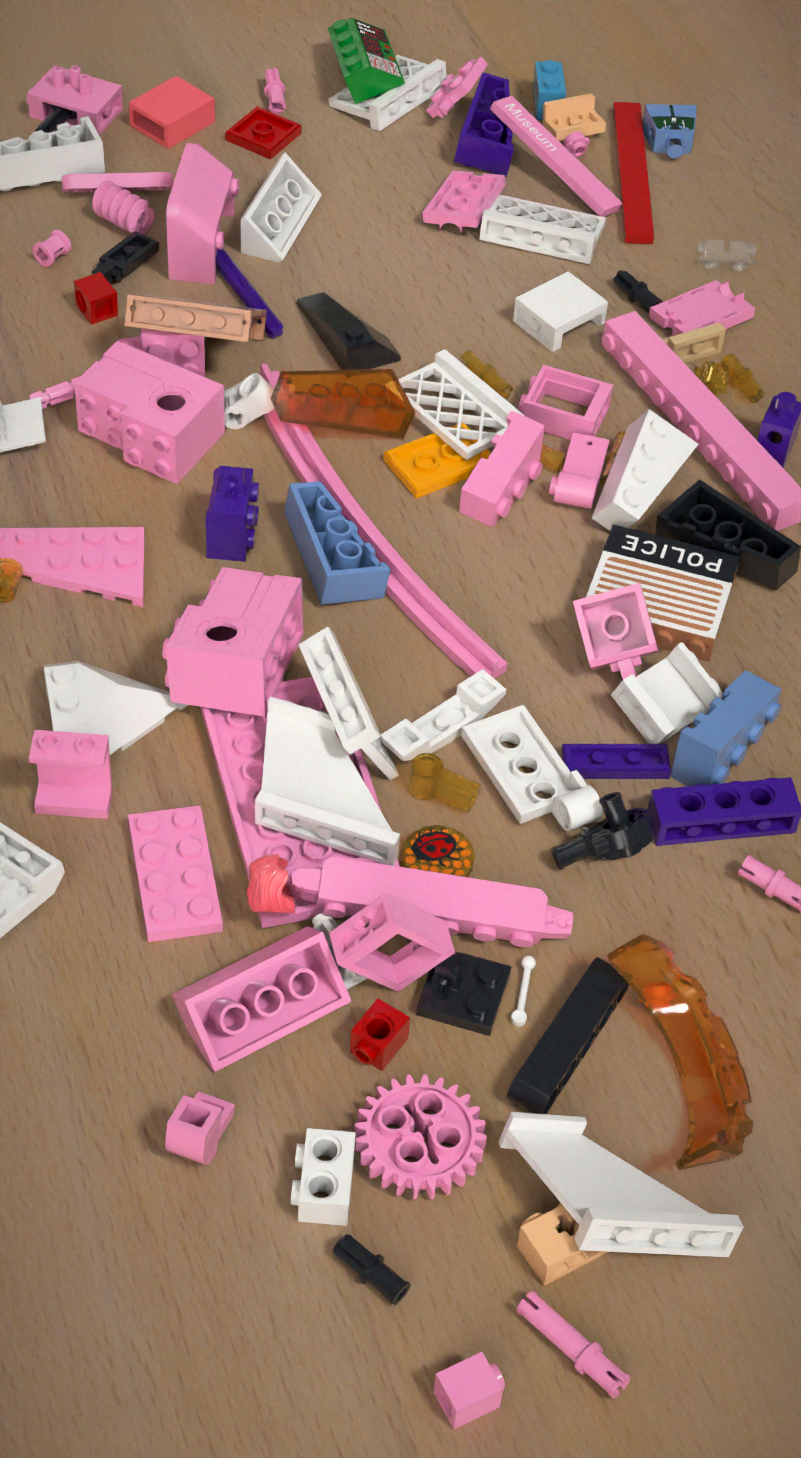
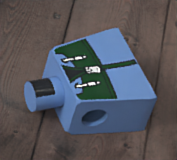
M645 104L643 132L651 150L655 153H667L670 158L674 159L681 157L683 154L690 153L695 131L697 106Z

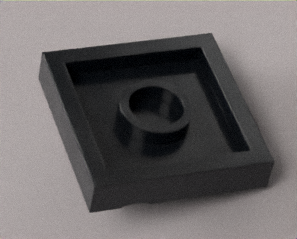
M455 952L429 971L417 1005L416 1015L491 1036L511 975L512 966L466 953Z

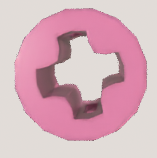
M54 230L44 242L35 243L32 247V252L35 259L42 266L49 267L54 264L57 257L68 254L72 247L69 238L62 231Z

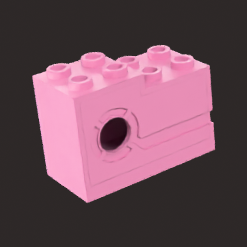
M116 341L103 354V358L100 361H96L74 383L78 431L123 450L125 462L175 484H178L225 433L224 385L120 341Z
M222 567L216 580L210 582L206 599H202L199 606L188 605L182 617L176 619L174 632L171 637L166 638L164 641L162 655L164 659H167L168 666L165 674V686L170 689V701L265 717L268 712V700L270 696L275 697L304 634L302 578L282 575L272 577L265 576L261 572Z

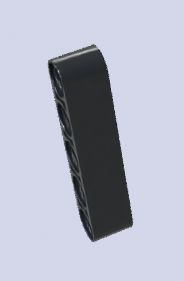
M599 957L593 960L515 1076L507 1093L508 1100L535 1114L548 1113L622 1000L631 982L632 974Z

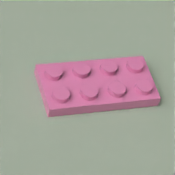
M201 805L128 815L147 941L153 942L223 932V921Z

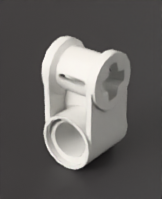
M253 373L240 383L224 391L225 426L230 429H240L263 414L271 412L277 406L280 394L260 374Z

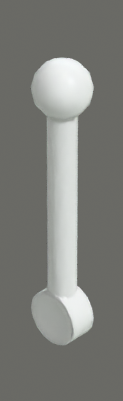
M530 955L523 957L521 961L524 970L517 1010L511 1015V1022L517 1027L525 1025L527 1020V1014L524 1012L531 970L536 966L535 958Z

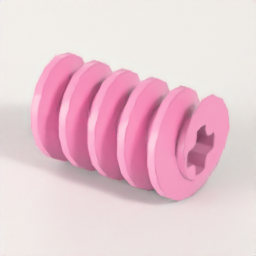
M109 180L103 181L94 193L92 206L96 215L130 232V234L136 231L144 235L152 226L155 211L149 208L148 201L140 199L139 196L131 194L126 189L123 190L121 186L114 185Z

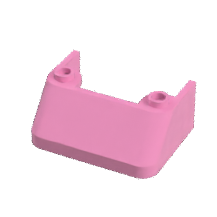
M186 143L168 199L166 214L168 274L171 280L215 285L216 254L218 249H223L224 232L219 231L221 216L234 217L235 196H238L239 179L234 178L232 170L196 143Z

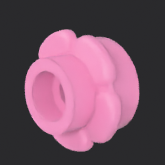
M577 131L569 134L564 139L563 144L575 157H580L586 153L590 140L588 137L585 138L582 132Z

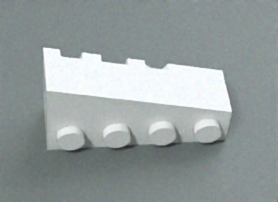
M89 116L80 118V124L71 127L67 122L57 125V131L45 133L42 130L32 132V135L27 140L15 137L0 142V190L10 191L14 187L26 185L38 186L41 183L50 181L62 182V176L67 174L105 173L103 141Z
M650 409L647 410L627 427L592 519L609 531L613 524L626 528L630 527L640 519L695 450L698 443Z

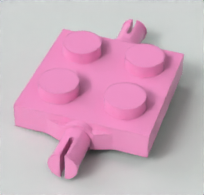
M481 56L476 60L466 61L458 69L459 73L455 76L450 73L441 81L440 85L442 87L430 97L432 102L426 109L432 118L437 115L444 118L448 111L454 107V103L469 93L488 65Z

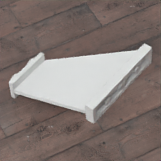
M270 696L268 700L262 788L255 800V824L381 864L394 866L399 854L400 834L393 832L337 737L336 729L329 714Z
M521 1112L510 1113L498 1142L500 1148L517 1149L579 1224L574 1237L579 1250L711 1257L730 1256L744 1227L738 1215L706 1212L583 1136L582 1133L587 1124L585 1117Z

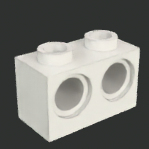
M306 1129L305 1144L297 1143L295 1168L302 1169L301 1180H293L291 1205L298 1206V1222L348 1225L356 1132ZM329 1156L333 1159L329 1161H322L317 1159V1157ZM316 1192H325L329 1194V1196L325 1198H318L313 1196L312 1194Z

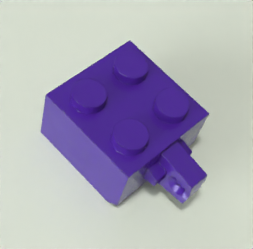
M219 466L214 470L212 492L205 516L206 558L246 562L248 549H254L255 529L251 528L252 526H258L259 506H254V502H258L259 483L254 482L253 468Z

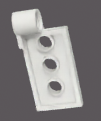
M524 705L462 727L461 737L520 824L552 812L560 826L565 831H570L602 818L603 809L598 801L600 798L595 789L586 784L577 770L570 772ZM508 741L510 743L517 744L518 746L515 748H506L502 746L500 743ZM520 766H525L527 768H532L535 771L532 773H523L519 771L517 768ZM542 791L551 794L552 797L541 799L535 793Z

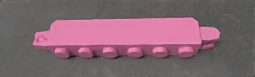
M335 856L325 860L321 870L313 868L304 869V867L294 869L293 874L290 875L291 882L288 884L290 895H293V898L316 902L315 910L323 911L324 915L331 916L332 918H343L346 915L353 916L387 892L446 921L450 936L464 933L473 935L475 939L480 941L502 939L510 941L514 946L531 947L533 944L538 945L541 938L568 939L572 931L573 913L547 905L548 897L542 889Z

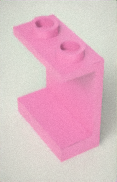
M34 730L29 763H36L39 783L34 803L35 814L108 819L113 793L109 735Z

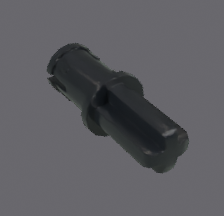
M620 270L613 278L614 284L628 295V300L632 303L636 302L648 314L650 307L663 302V300L648 290L645 282H639L627 271Z
M349 1234L341 1237L333 1249L334 1255L360 1276L359 1281L362 1284L368 1282L394 1306L404 1298L411 1285L383 1263V1256L380 1254L375 1256Z

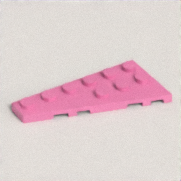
M144 527L0 528V570H2L3 575L15 578L16 574L32 577V582L83 593L86 590L102 593L104 599L115 601L116 597L132 600V605L144 608Z

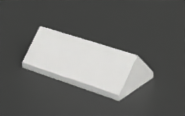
M286 153L281 154L241 218V253L275 262L283 261L322 195Z

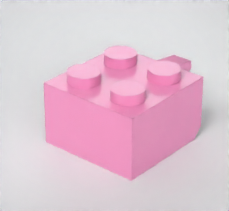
M141 328L140 336L119 339L124 344L205 377L204 336Z
M640 583L573 601L587 658L592 670L610 666L612 672H621L623 680L631 674L637 677L635 666L642 665L641 657L659 653Z

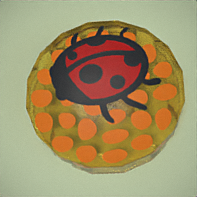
M441 825L426 826L413 832L404 842L401 854L402 867L468 878L473 870L475 861L473 845L468 838L454 828Z

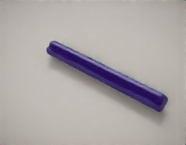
M224 248L222 250L218 249L216 268L247 308L267 310L266 333L271 338H275L277 335L281 336L283 334V324Z

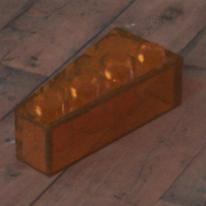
M393 369L281 371L270 398L280 420L283 422L402 440L415 415V411Z

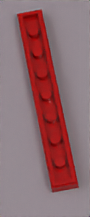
M614 102L613 118L620 196L623 203L621 207L625 243L653 244L654 228L641 103Z

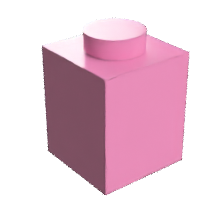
M480 1352L436 1373L433 1393L455 1430L500 1408L505 1381L497 1365L494 1363L490 1365L483 1352Z

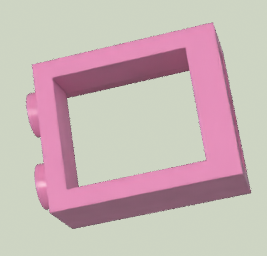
M543 365L538 376H532L528 394L522 395L518 410L525 417L544 424L545 433L571 440L573 432L596 437L610 408L613 384ZM548 395L589 408L585 416L543 405L541 402L544 396Z
M387 892L329 933L337 965L397 992L455 953L446 921ZM397 934L412 940V942L392 956L376 950Z

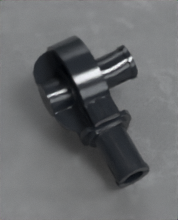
M613 792L601 797L598 801L606 818L596 823L590 829L582 827V832L579 834L580 837L551 848L558 868L562 870L564 867L587 857L595 861L601 858L616 860L638 854L642 848L650 844L654 837L655 827L649 811L645 808L626 810L620 792Z

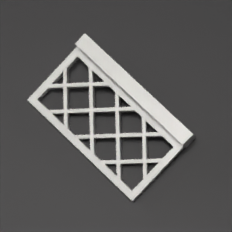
M396 55L398 65L402 66L399 68L405 84L357 104L354 103L349 88L346 87L328 99L329 106L370 120L371 129L381 131L429 99L436 90L442 87L440 83L447 76L446 62L437 59L428 65Z
M499 194L490 209H485L483 213L479 240L590 264L596 244L605 227L606 218Z
M445 349L435 354V362L387 384V392L465 460L495 446L492 445L491 441L496 434L500 436L504 434L508 424L506 418L510 411L523 415ZM433 375V378L438 382L423 381V379ZM402 389H418V393H404ZM428 390L440 393L439 397L421 395V391ZM443 392L452 393L458 399L444 398ZM419 404L438 406L437 411L424 410ZM441 407L458 408L459 414L441 412ZM463 409L472 410L478 416L462 414ZM439 421L458 423L457 428L444 427ZM461 423L480 426L479 431L460 429ZM483 426L493 427L497 432L482 431ZM459 438L475 439L478 442L467 447Z
M326 627L298 644L344 749L349 754L362 749L390 781L399 776L386 745L379 740V737H381L380 731L333 631Z

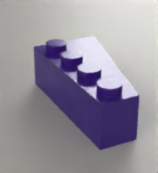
M482 73L459 137L454 162L507 177L514 151L511 141L513 134L512 130L490 109L494 101L510 96L508 79Z

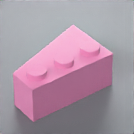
M510 411L506 418L508 424L502 436L496 434L491 441L495 448L486 460L481 457L461 489L459 512L491 527L501 517L505 518L508 515L512 503L517 498H522L527 485L531 480H537L543 467L540 457L545 425L514 411Z

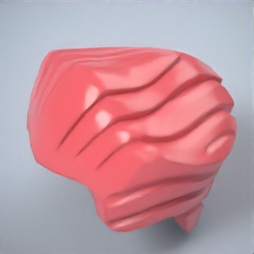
M279 854L262 856L249 865L250 881L246 896H248V904L254 912L295 913V902L293 895H290L289 883H287L288 872L285 870L288 861L285 858L279 857Z

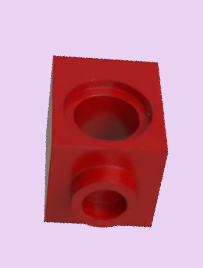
M101 272L74 281L75 305L91 325L118 316L117 292Z
M377 998L351 1030L350 1052L361 1063L372 1065L383 1071L408 1040L410 1017ZM372 1036H381V1037H383V1038H382V1039H376V1038H373Z

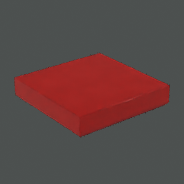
M256 106L225 132V140L271 160L302 133V125Z

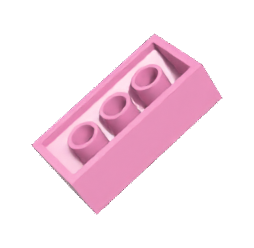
M308 926L172 994L186 1030L214 1072L352 1002L324 933Z

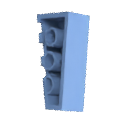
M322 482L289 484L284 514L320 604L384 598L391 569L385 562L380 563L375 557L376 550L369 542L364 543L357 534V526L352 520L348 521L341 514V506Z
M745 670L725 689L722 699L716 697L711 702L706 714L701 712L694 718L693 724L695 725L692 729L686 726L680 732L670 777L686 786L725 783L731 766L733 764L738 766L747 753L748 745L750 743L756 744L764 732V725L767 722L773 723L782 707L778 703L782 689Z

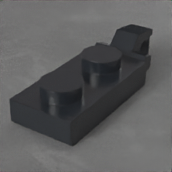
M134 231L99 257V264L92 271V274L101 272L110 284H112L113 280L119 281L159 251V242Z

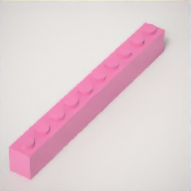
M634 311L605 321L602 336L604 349L616 359L620 367L626 370L635 380L636 384L648 394L653 403L669 417L671 423L698 443L696 448L704 456L705 460L711 463L721 474L723 480L732 486L740 498L758 515L759 519L777 531L800 523L801 487L640 315Z

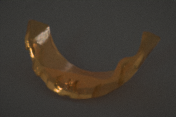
M642 934L610 952L607 957L609 963L630 984L652 1015L671 1051L682 1081L688 1108L689 1132L686 1148L680 1159L676 1161L677 1168L682 1170L733 1159L744 1151L742 1146L745 1137L752 1133L753 1121L746 1114L745 1106L752 1102L745 1070L739 1060L737 1048L723 1019L713 1014L706 1002L708 994L698 979L682 972L675 964L673 958L675 952L660 940Z

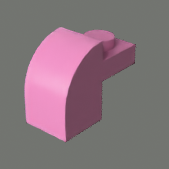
M199 1091L194 1098L184 1095L167 1122L166 1150L208 1165L215 1157L218 1141L234 1116L235 1104Z

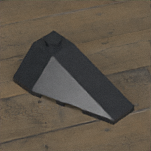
M322 292L297 299V305L346 376L401 361L400 354L385 335L326 293Z

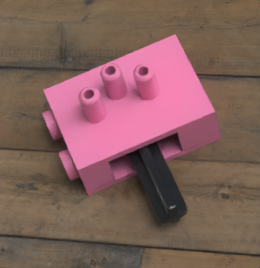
M53 66L28 91L26 102L29 106V117L43 121L35 132L39 130L45 133L57 131V125L66 122L70 127L80 124V118L89 116L100 136L123 109L122 85L98 79L88 74H81L79 66H72L70 70L64 69L61 66Z

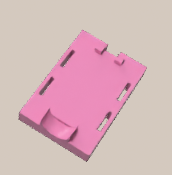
M452 171L422 212L423 222L439 224L440 232L445 223H453L458 226L461 234L465 227L477 228L482 221L485 209H490L505 187V175L484 173L482 176H476L473 172Z
M715 280L650 307L649 318L664 329L667 327L671 328L672 335L675 336L719 322L725 329H728L754 318L755 307L744 300L745 292L734 296L730 290L729 281L721 284Z

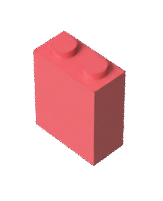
M175 76L129 102L130 126L169 149L215 122V98Z

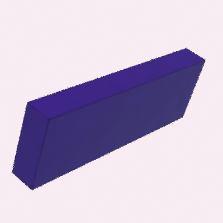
M562 744L561 755L563 762L570 772L577 770L583 779L670 778L671 767L667 744Z

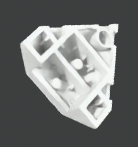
M80 661L43 665L53 731L109 735L110 755L118 749L124 751L165 722V716L175 709L182 710L188 706L187 704L171 702L169 691Z

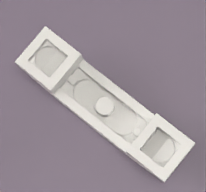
M482 669L458 684L456 695L413 723L404 719L382 733L379 740L402 761L426 756L461 736L463 726L481 720L504 697L507 689Z

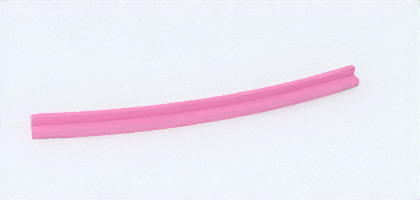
M267 363L260 364V375L280 394L277 406L271 412L263 414L277 443L301 483L321 481L341 506V514L348 521L352 520L357 526V534L364 543L369 542L376 550L375 557L380 563L385 562L391 569L385 591L386 594L437 647L470 677L482 669L494 679L506 672L508 663L469 628L424 583L365 514L321 451L292 400L279 371L271 372Z

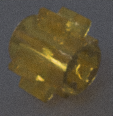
M705 361L701 368L695 366L693 373L716 397L719 392L725 394L730 375L729 372H723L721 363Z

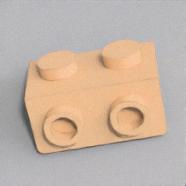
M591 93L548 101L543 104V126L559 142H563L569 134L577 131L582 132L585 137H592L595 134L605 132L606 122L594 111L595 96Z

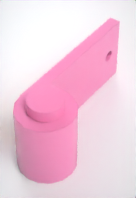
M573 432L563 471H560L559 477L554 475L552 477L549 494L555 495L554 502L592 510L610 440Z

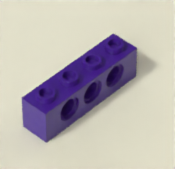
M791 777L651 790L647 808L655 827L654 840L656 846L796 833L801 818V805Z

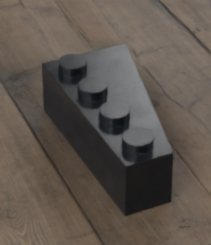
M700 479L657 515V536L740 556L737 575L774 590L779 589L798 571L800 545Z

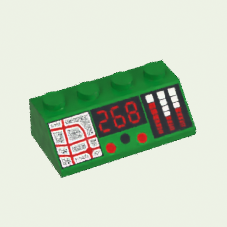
M354 18L338 20L328 27L344 79L355 104L405 84L384 29Z

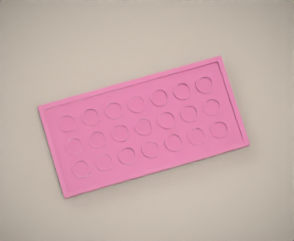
M313 677L281 682L274 698L291 701L294 704L329 714ZM200 707L248 881H250L249 865L254 860L271 854H279V857L285 858L288 861L285 870L288 872L287 883L289 884L291 882L290 875L293 874L294 869L304 867V869L313 868L321 870L323 862L331 856L378 863L255 824V800L262 788L267 714L264 717ZM361 749L352 754L347 752L381 810ZM397 859L394 866L400 867ZM294 897L295 913H257L261 927L268 928L313 919L316 915L323 913V911L315 910L316 902Z

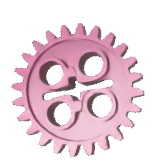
M409 1074L406 1077V1085L403 1086L393 1078L391 1079L390 1091L378 1086L376 1098L366 1097L365 1109H359V1123H355V1137H357L355 1139V1151L361 1152V1166L370 1165V1179L382 1175L381 1188L385 1189L392 1183L397 1184V1196H400L406 1188H409L412 1191L413 1199L418 1198L420 1190H426L430 1199H434L435 1189L438 1187L449 1195L451 1193L452 1181L463 1187L465 1185V1174L474 1176L477 1167L476 1163H482L483 1148H485L487 1135L483 1134L486 1124L485 1120L479 1119L480 1107H469L470 1094L458 1098L457 1084L446 1090L443 1088V1078L440 1077L435 1085L429 1084L427 1074L422 1076L420 1083H415ZM405 1108L410 1110L412 1116H410ZM432 1110L437 1114L429 1115L422 1111ZM390 1124H394V1125H398V1126L401 1127V1128H399V1129H390V1128H388V1127H386V1126H387V1125H390ZM448 1142L455 1146L448 1148L440 1145V1143ZM428 1155L431 1156V1158L433 1159V1161H434L436 1164H433V1163L430 1161ZM414 1157L419 1161L412 1163L403 1160V1158Z

